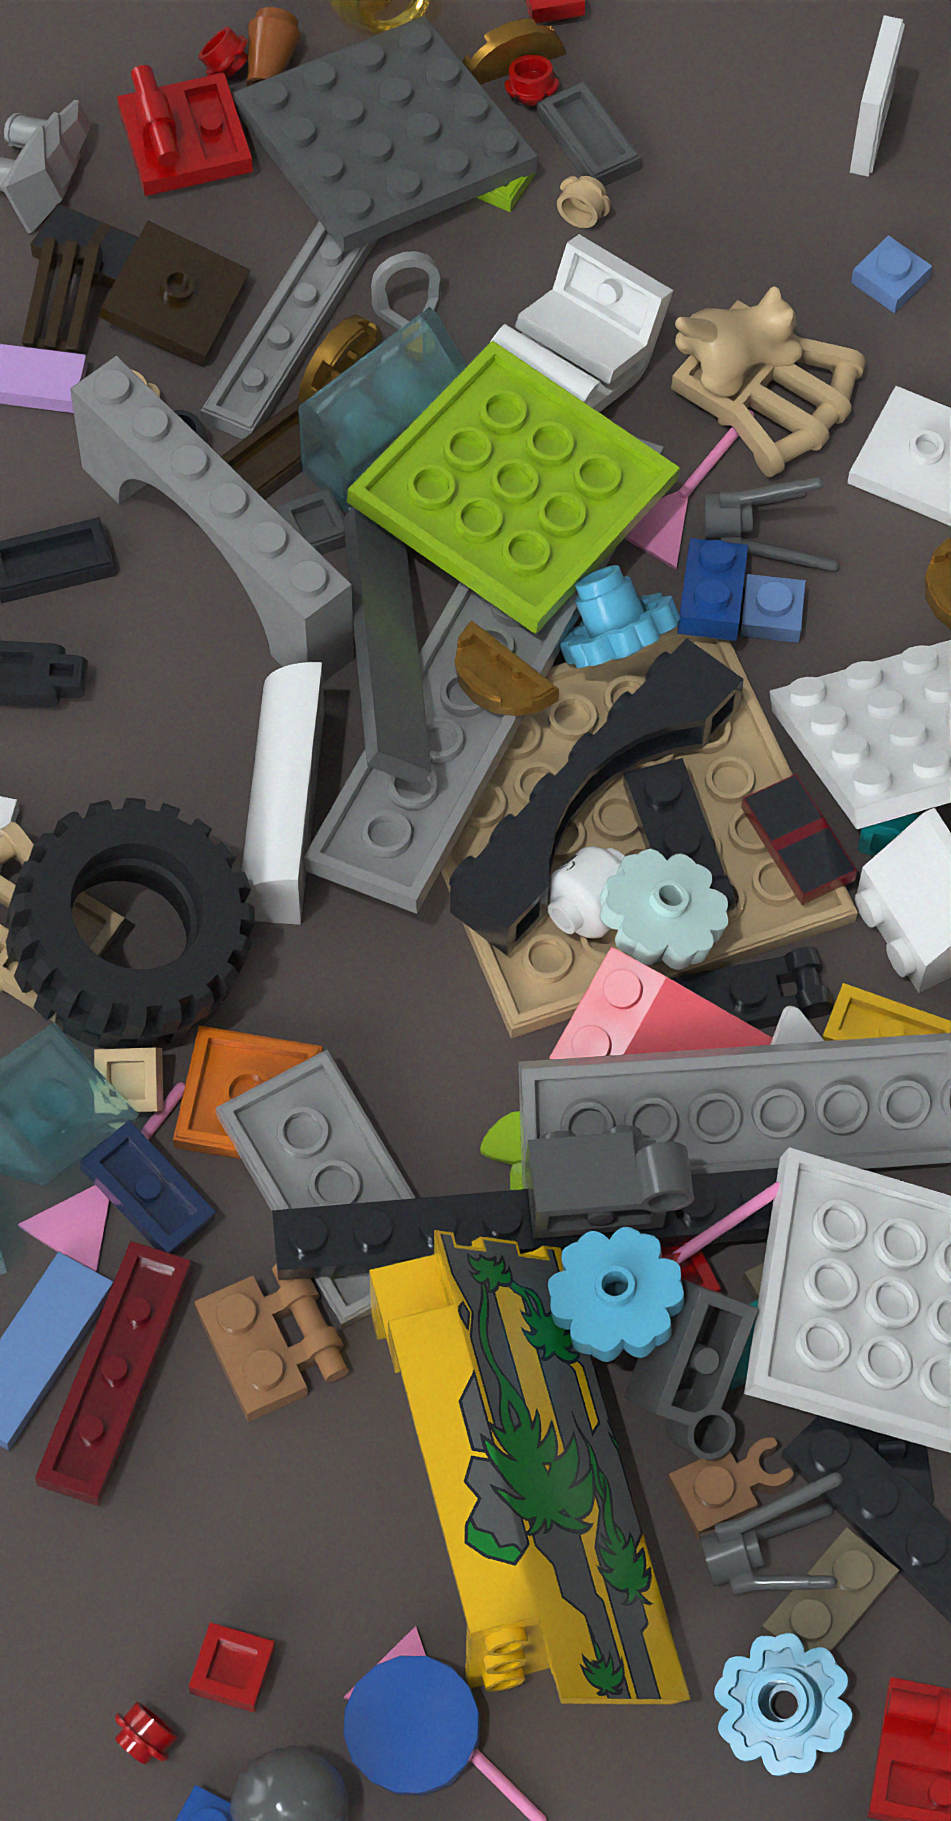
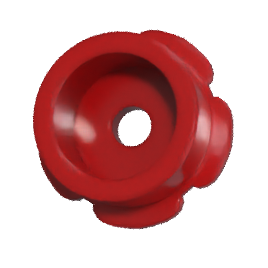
M225 27L217 32L204 45L198 55V59L207 67L205 74L210 76L224 73L226 78L235 74L248 59V54L244 51L248 42L243 35L237 36L230 27Z
M525 55L515 59L510 64L509 80H506L504 85L509 96L516 97L524 105L534 106L537 105V102L553 95L558 90L559 80L554 77L555 72L550 60L539 55Z
M136 1701L125 1716L120 1713L115 1715L116 1723L123 1728L115 1737V1740L133 1758L144 1765L152 1757L163 1762L169 1758V1754L166 1751L175 1742L178 1735L152 1710Z

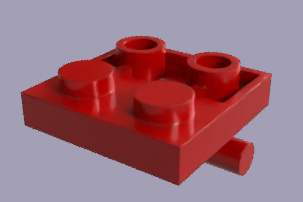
M139 65L131 71L136 92L117 96V104L145 196L253 172L251 153L224 73L158 87L153 70L149 65Z
M890 1677L885 1696L867 1818L881 1821H951V1689Z

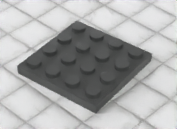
M425 16L233 92V101L238 115L343 253L509 184V182L522 176L526 177L537 172L538 155Z

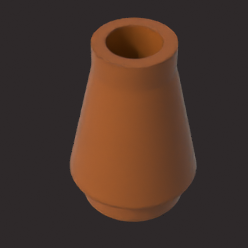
M265 7L259 9L256 12L255 18L249 21L247 87L285 72L301 39L298 19L292 13L280 8Z

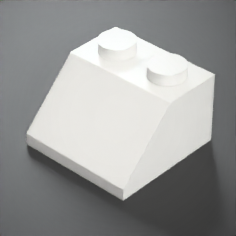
M935 808L920 815L863 866L857 894L855 895L856 906L864 922L869 927L876 926L887 942L886 951L893 968L901 977L908 976L918 993L951 978V832Z

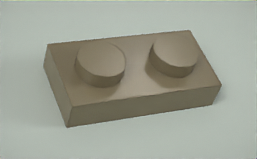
M846 1527L807 1572L810 1575L834 1576L837 1579V1585L832 1589L792 1590L763 1623L760 1633L763 1636H773L775 1638L781 1634L791 1633L802 1641L806 1652L813 1648L822 1647L833 1653L896 1579L899 1569Z

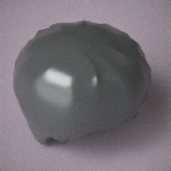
M292 1745L268 1751L264 1755L254 1758L249 1763V1768L239 1775L232 1791L230 1814L233 1821H348V1792L342 1775L334 1765L328 1762L325 1756L315 1753L310 1748Z

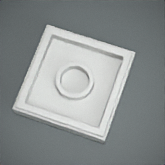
M885 15L883 17L861 100L850 173L869 177V173L873 172L894 90L905 26L903 19Z

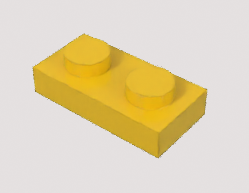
M843 983L822 1038L824 1041L951 1033V1021Z

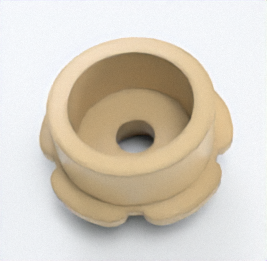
M570 176L561 183L560 189L563 192L557 200V209L560 215L571 225L579 228H590L596 224L597 220L601 219L602 215L606 216L611 208L610 199L606 196L604 186L597 179L590 176H581L579 178Z

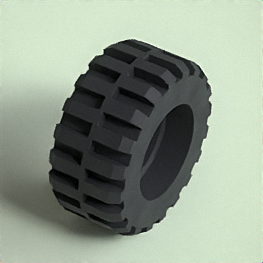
M126 798L122 809H113L111 802L104 800L89 804L83 819L79 813L74 811L59 819L53 834L44 832L33 845L28 861L23 863L9 904L6 925L10 929L5 941L8 959L18 962L14 978L22 993H27L31 990L36 992L38 996L33 1008L46 1021L51 1019L55 1013L65 1020L63 1033L76 1040H79L83 1031L98 1036L96 1047L116 1049L119 1040H131V1048H153L157 1038L163 1036L164 1040L169 1044L186 1037L193 1024L196 1026L204 1025L215 1014L220 1002L225 1001L247 959L252 944L248 937L255 926V907L250 903H245L251 891L246 873L243 871L233 873L231 870L237 856L226 842H221L215 846L208 839L212 828L203 821L196 818L192 825L177 818L181 810L180 808L166 803L162 804L160 811L145 809V799ZM126 881L146 886L163 896L178 913L187 939L184 951L173 962L152 969H129L112 964L94 953L80 937L72 918L74 901L82 891L105 882Z

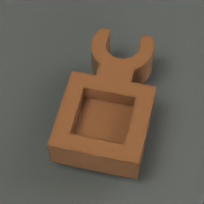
M774 1437L763 1438L755 1442L750 1447L746 1459L737 1463L729 1450L721 1458L714 1460L699 1459L668 1474L667 1483L697 1540L701 1538L700 1533L714 1530L715 1524L737 1519L757 1509L758 1502L753 1492L759 1491L765 1494H775L785 1490L791 1484L794 1473L790 1467L776 1474H769L760 1467V1460L776 1453L778 1444Z

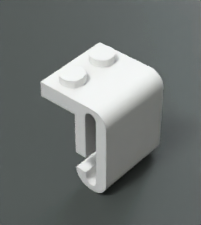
M578 234L566 244L553 289L519 313L515 328L522 331V333L504 324L492 340L600 412L635 385L645 372L674 290Z

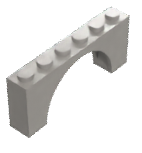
M115 356L70 388L82 468L118 504L125 501L147 484L159 489L177 503L208 535L236 573L263 624L269 643L270 655L282 667L297 663L322 662L324 683L354 660L352 584L126 364Z

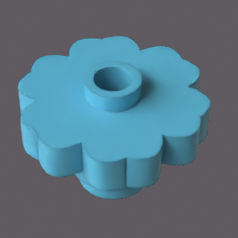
M618 565L608 566L589 573L575 584L578 592L575 603L582 620L579 623L580 626L572 628L571 632L560 642V648L567 665L575 664L577 668L595 666L611 659H622L637 653L645 646L659 640L660 634L674 629L681 618L672 596L663 597L661 593L638 597L631 578L623 576Z
M622 1227L612 1235L610 1240L599 1232L590 1231L585 1233L578 1242L564 1248L561 1255L564 1271L554 1274L548 1281L550 1307L554 1324L559 1328L570 1329L572 1345L576 1351L583 1354H592L598 1360L609 1362L619 1356L623 1349L634 1357H645L654 1350L655 1346H659L669 1340L672 1332L670 1317L683 1310L685 1304L679 1264L674 1260L661 1258V1246L657 1238L648 1234L640 1235L637 1230L630 1227Z
M785 1633L776 1636V1638L773 1636H760L756 1638L751 1646L750 1659L743 1656H735L727 1660L723 1669V1677L718 1681L714 1695L716 1700L728 1709L719 1721L718 1730L720 1735L730 1743L731 1749L737 1758L746 1762L762 1758L764 1766L772 1775L785 1776L792 1772L797 1774L812 1772L818 1761V1751L824 1753L840 1751L845 1742V1732L850 1729L854 1721V1714L852 1709L840 1700L849 1688V1677L837 1665L834 1656L829 1650L817 1647L806 1652L805 1646L796 1635ZM783 1692L792 1693L798 1702L796 1713L786 1719L777 1717L773 1711L775 1697Z

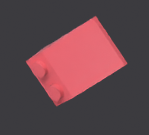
M611 947L549 1058L565 1059L770 1045L772 1037L663 974Z

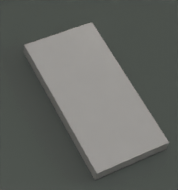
M328 1050L216 1107L218 1120L232 1141L271 1211L415 1198ZM369 1273L312 1278L316 1289L340 1330L371 1314Z

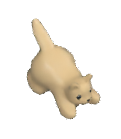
M775 286L769 289L757 306L729 310L706 308L692 314L691 317H678L675 322L676 328L680 331L676 335L675 341L678 350L684 354L695 355L701 362V384L706 390L715 395L730 396L737 393L742 388V377L749 366L757 363L776 367L789 366L801 358L803 350L800 342L789 338L797 324L796 314L792 307L781 298L780 290Z

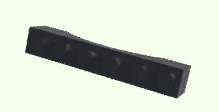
M688 638L672 654L667 651L660 654L648 669L645 682L633 694L627 691L615 701L607 715V722L595 734L587 732L580 737L570 751L568 762L556 775L549 772L538 781L529 796V803L517 816L513 814L506 815L493 830L489 839L490 844L476 858L470 855L456 867L449 880L450 913L508 956L547 914L549 878L554 856L568 827L587 802L612 781L624 775L625 772H629L642 764L671 754L702 749L739 710L744 679Z

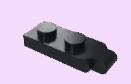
M0 640V705L56 707L59 705L60 698L83 697L85 694L88 660L78 655H65L66 649L59 644Z

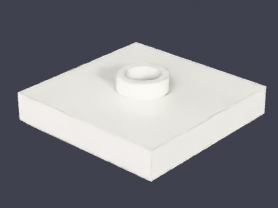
M895 386L849 472L847 483L951 526V408Z

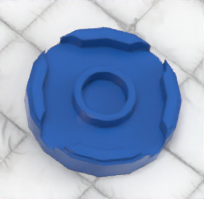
M398 1656L375 1665L356 1683L345 1707L343 1736L352 1762L373 1784L396 1795L425 1796L450 1786L462 1774L461 1772L468 1766L471 1758L473 1759L480 1743L481 1714L471 1688L452 1667L428 1656Z

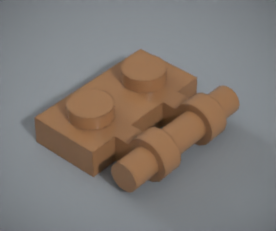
M277 1264L271 1270L280 1289L273 1294L264 1297L253 1275L194 1301L195 1311L248 1422L308 1396L307 1386L300 1373L305 1369L318 1365L327 1383L337 1381L349 1372L340 1353L344 1344L334 1326H327L316 1301L320 1295L312 1278L278 1281ZM293 1314L304 1339L288 1347L276 1321Z

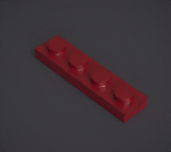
M130 1241L36 1473L35 1481L37 1486L100 1506L192 1273L191 1260Z

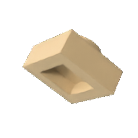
M162 1048L94 1050L95 1113L164 1111Z

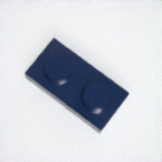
M130 1120L81 1160L80 1169L155 1249L174 1255L215 1218L216 1211Z

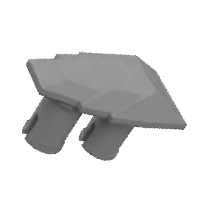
M73 100L60 113L54 112L48 120L14 113L5 123L4 139L5 142H9L7 146L12 149L22 150L16 160L0 157V191L5 192L27 233H32L53 211L56 205L62 201L72 181L71 176L81 157L79 151L91 125L79 100Z

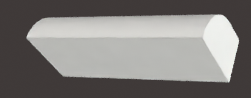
M305 662L284 666L272 672L264 682L242 871L246 873L251 887L245 903H250L255 907V921L301 925L307 871L304 869L303 857L310 846L325 711L322 662Z

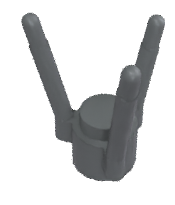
M821 477L796 480L744 491L704 493L706 540L720 539L729 543L748 545L747 553L811 568L834 572L839 569L838 561L741 538V532H753L752 506L804 497L807 491L820 489L824 486L825 482Z
M837 1472L832 1473L737 1519L715 1524L714 1530L700 1533L713 1585L717 1586L730 1582L734 1596L754 1590L834 1588L837 1585V1579L831 1575H753L752 1569L764 1566L758 1542L832 1515L833 1507L825 1503L763 1525L760 1524L839 1486L843 1481L842 1475Z

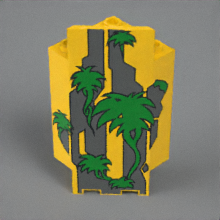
M434 1230V1255L369 1270L371 1317L377 1340L387 1339L395 1373L401 1372L467 1623L465 1666L467 1685L470 1688L484 1685L485 1690L488 1692L503 1691L522 1684L525 1681V1674L550 1668L561 1704L671 1705L691 1700L592 1354H583L576 1351L572 1345L570 1329L559 1328L552 1320L548 1281L554 1274L564 1271L561 1248L543 1245L535 1251L520 1254L516 1241L481 1236L471 1242L472 1246L456 1245L453 1232Z

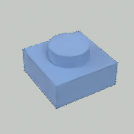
M888 235L853 269L851 283L895 314L930 280L932 265Z
M747 574L740 637L799 643L806 580Z

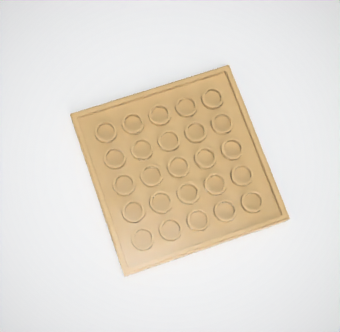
M678 626L666 633L660 634V638L656 642L622 659H611L599 665L577 668L575 664L567 665L566 662L551 667L546 679L559 688V701L541 712L524 716L441 869L450 892L449 880L456 867L470 855L476 858L490 844L489 839L493 830L506 815L513 814L517 816L529 803V796L538 781L549 772L556 775L568 762L570 751L580 737L587 732L595 734L607 722V715L615 701L627 691L633 694L645 682L648 669L660 654L665 651L672 654L688 638L744 679L740 708L702 749L671 754L642 764L633 770L683 758L724 874L728 876L735 897V909L726 912L728 925L720 940L713 943L710 952L703 962L690 964L681 970L670 968L664 961L646 965L668 978L718 969L854 923L858 913L845 885L804 905L800 904L741 809L744 797L793 774L730 640L677 634ZM624 775L612 781L587 802L568 827L554 856L550 876L579 850L585 847L613 848L625 857L632 854L638 855L643 850H646L623 786ZM548 898L547 914L506 956L463 923L511 1039L572 1018L610 948L613 947L621 951L615 943L618 930L611 929L604 936L593 939L578 935L576 932L568 934L562 931L551 919L548 913V905L550 904Z

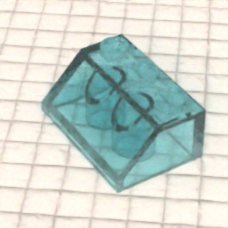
M431 307L427 308L299 406L302 472L321 490L330 488L337 504L346 513L353 507L347 503L348 488L467 367L439 315Z

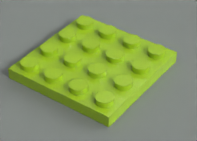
M492 340L348 488L347 503L531 632L537 634L575 593V584L589 573L594 572L676 483L680 467Z

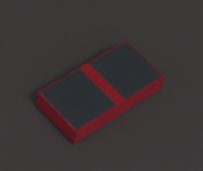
M797 774L743 798L741 809L801 905L855 881L857 869Z

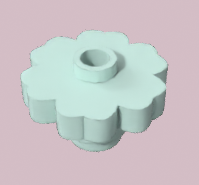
M646 849L638 855L632 854L624 857L618 867L617 875H612L607 879L600 894L602 906L600 919L606 926L618 930L615 937L616 946L644 965H652L664 961L670 968L681 970L690 964L703 962L710 952L713 943L720 940L728 925L726 913L728 901L721 892L709 888L712 883L711 872L707 868L695 864L691 858L684 854H676L666 860L658 851Z

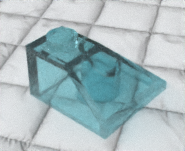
M55 1023L49 1025L0 1060L1 1174L47 1186L81 1161L128 1120L134 1122L138 1117V1113Z

